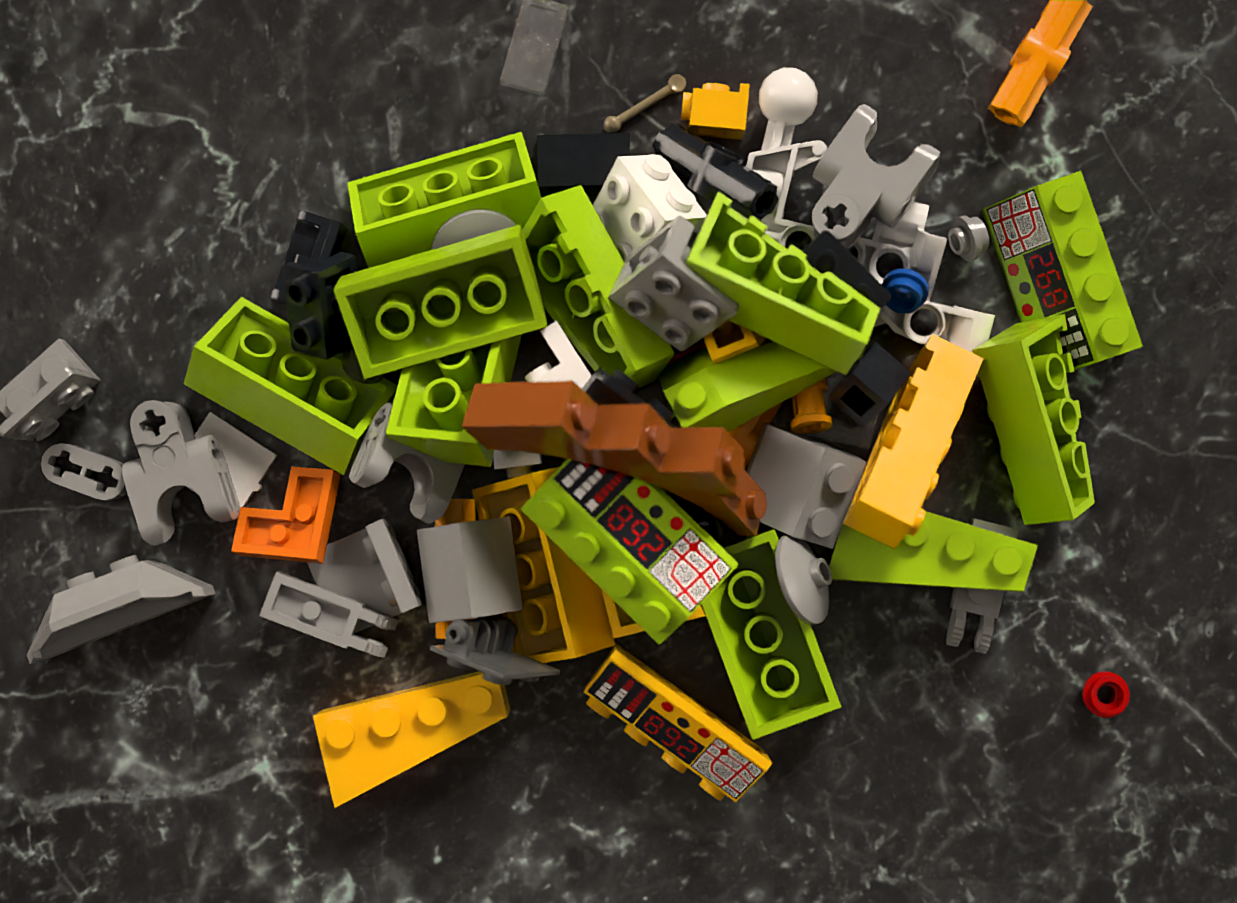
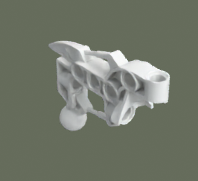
M783 67L773 71L765 78L759 90V105L762 113L768 119L761 151L749 153L746 167L778 186L777 197L779 200L773 212L765 216L761 222L767 226L765 233L787 248L788 237L796 231H804L808 233L812 241L815 239L813 233L814 226L783 219L784 207L794 172L819 161L827 150V146L821 140L791 145L795 126L804 123L813 114L817 105L818 92L814 81L806 72L797 68ZM913 202L898 224L892 229L877 220L872 240L860 237L854 244L858 251L857 260L882 285L884 278L876 270L878 258L887 252L898 254L902 259L903 269L918 272L928 282V298L917 310H931L936 316V325L930 333L917 334L910 326V319L916 311L901 314L892 311L885 305L879 310L874 327L887 323L894 332L924 345L931 334H934L973 353L972 349L989 340L995 315L930 301L947 238L924 231L929 205Z

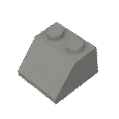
M764 422L746 470L750 477L766 493V513L760 519V522L792 537L833 549L867 462L843 448Z

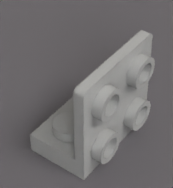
M681 215L677 216L626 258L608 298L662 337L667 343L679 351H685L733 317L739 305L684 263L691 250L687 243L695 226Z
M60 338L56 340L0 390V411L7 418L0 425V435L3 438L27 441L43 440L58 428L60 423L57 419L69 408L72 410L78 409L93 396L92 388L101 380L65 340Z
M390 519L378 520L365 526L366 529L328 544L323 564L307 562L317 586L365 603L366 608L379 611L391 617L425 604ZM360 619L355 633L374 624Z

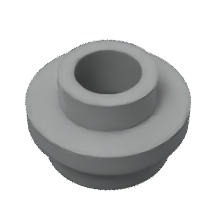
M963 215L953 220L948 233V240L952 251L956 255H960L965 261L978 259L981 253L987 251L989 247V235L984 223L976 216L969 218Z

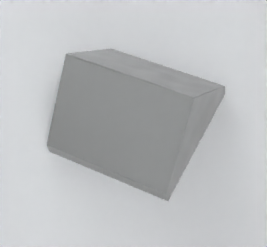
M510 517L460 522L417 530L429 623L470 619L523 610Z

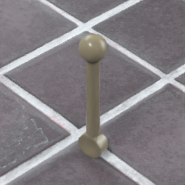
M679 74L671 76L668 85L619 116L607 117L603 123L604 129L608 133H617L621 128V124L669 94H681L686 88L685 78Z

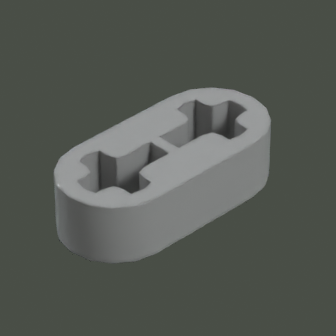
M64 443L52 445L42 456L41 468L43 474L48 480L57 485L100 500L112 501L120 499L127 493L122 475L123 463L76 445ZM69 452V461L82 466L80 473L65 471L61 476V467L55 465L57 457H66ZM112 468V477L118 479V485L116 487H108L104 492V483L91 478L93 471L108 473Z

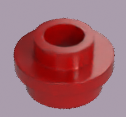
M1100 671L1094 673L1083 685V703L1096 716L1102 718L1115 717L1121 714L1129 703L1130 692L1127 683L1121 676L1113 672ZM1103 686H1108L1111 689V697L1106 702H1100L1097 696L1098 690Z

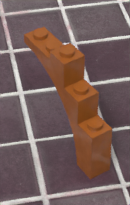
M574 381L476 383L474 385L462 428L478 440L487 450L523 451L558 456L624 473L664 488L698 505L724 522L739 536H757L760 519L766 513V493L744 470V450L724 427L671 428L649 404L597 405Z

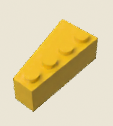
M931 334L908 370L911 374L891 400L844 519V525L894 549L906 534L914 536L917 533L926 514V510L922 509L921 505L924 499L927 500L937 484L939 474L935 472L952 443L951 434L962 415L965 401L983 358Z
M478 671L323 709L313 715L334 807L342 805L506 718L511 709L505 685L495 684L483 679L484 672Z

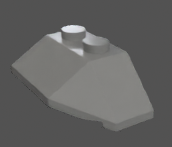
M137 555L109 564L112 572L96 578L94 572H89L66 581L69 589L54 594L27 653L29 663L32 664L50 659L215 595L213 585L156 560L139 561Z

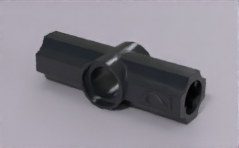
M673 123L665 130L660 131L652 145L655 149V155H662L670 163L675 173L688 180L686 185L691 190L713 201L718 191L733 201L730 208L747 219L754 216L761 221L765 216L773 212L779 200L777 197L778 186L762 177L759 173L742 164L744 159L738 154L718 144L706 142L682 126Z

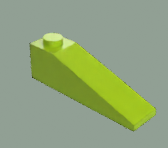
M766 338L758 347L713 364L707 347L696 349L666 366L658 377L663 392L682 428L724 427L727 432H730L837 371ZM862 353L859 355L857 360L863 357Z

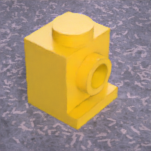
M719 83L703 84L702 89L693 88V93L683 92L681 120L689 121V131L698 136L742 140L746 128L750 84L740 83L738 92H731L729 86Z

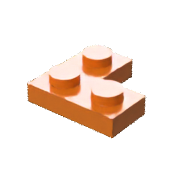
M291 466L283 510L240 507L231 552L245 557L323 564L341 475L331 469Z

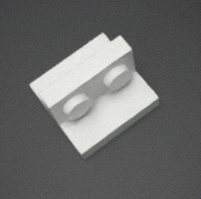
M555 321L540 332L559 365L552 368L549 362L527 374L525 379L527 382L574 381L582 389L592 376L557 321Z

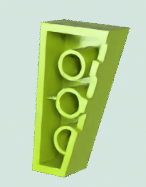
M582 185L541 198L522 231L534 266L543 307L553 320L557 321L564 334L595 372L599 367H602L612 375L618 368L640 386L639 388L655 382L675 353L670 344L608 298L624 261Z
M718 191L685 264L739 305L736 314L728 320L846 375L866 347L880 308L828 271L824 274L818 272L809 265L805 259L807 256L794 245H791L788 249L765 233L767 229L765 224L754 216H751L748 220L730 208L733 201Z
M1065 314L1016 323L972 349L973 354L983 358L977 376L982 382L988 402V415L994 423L1001 446V458L1007 466L1014 489V502L1020 509L1024 525L1074 520L1095 503L1086 444L1077 441L1075 434L1079 426L1081 412L1079 400L1073 401L1069 396L1066 373L1074 372L1071 353L1063 354L1060 332L1068 330Z
M926 511L924 520L914 536L906 534L895 549L842 524L829 567L832 581L1024 592L1038 545Z

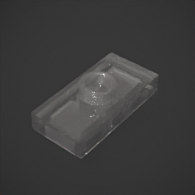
M551 0L522 1L501 74V85L545 96L568 16L569 5Z

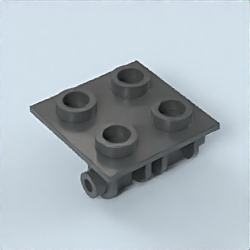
M506 617L455 620L446 629L445 645L430 646L431 651L447 657L446 663L448 665L465 670H473L474 668L484 672L483 679L495 684L510 685L512 679L538 682L540 676L560 674V670L512 651L518 629L516 624Z

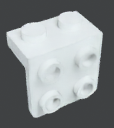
M654 154L618 156L593 204L596 213L624 262L629 255L677 216L681 215L695 226L693 232L700 230L707 216L697 203L695 196L687 190L672 170L670 163L662 155Z

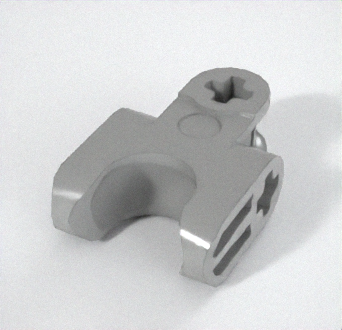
M866 104L860 105L825 151L814 170L813 178L828 187L812 211L815 238L823 230H828L848 250L858 241L873 218H876L891 229L894 228L938 168L941 152L931 145L921 144L906 161L898 165L888 167L875 163L866 153V148L877 130V111ZM840 217L845 219V227L837 224L832 230L828 228V219L833 222L838 221Z
M152 400L138 405L132 413L130 427L140 458L124 463L122 475L143 540L153 546H157L171 538L175 532V523L171 510L173 500L176 494L186 486L200 496L205 512L210 518L223 523L235 520L239 515L240 505L222 447L216 437L209 434L196 439L190 416L180 404ZM162 417H164L166 424L160 426L158 431L156 424L162 422Z
M390 402L386 403L378 410L367 430L350 470L349 478L353 483L365 488L382 481L388 474L393 462L402 464L409 470L414 480L415 490L410 503V511L416 518L430 524L444 515L465 464L444 462L389 439L385 433L393 404Z

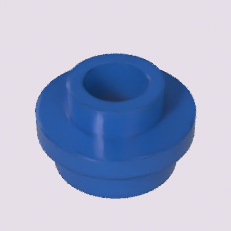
M896 269L889 272L882 282V286L891 294V300L886 306L894 312L901 314L912 313L922 306L928 298V282L916 271Z

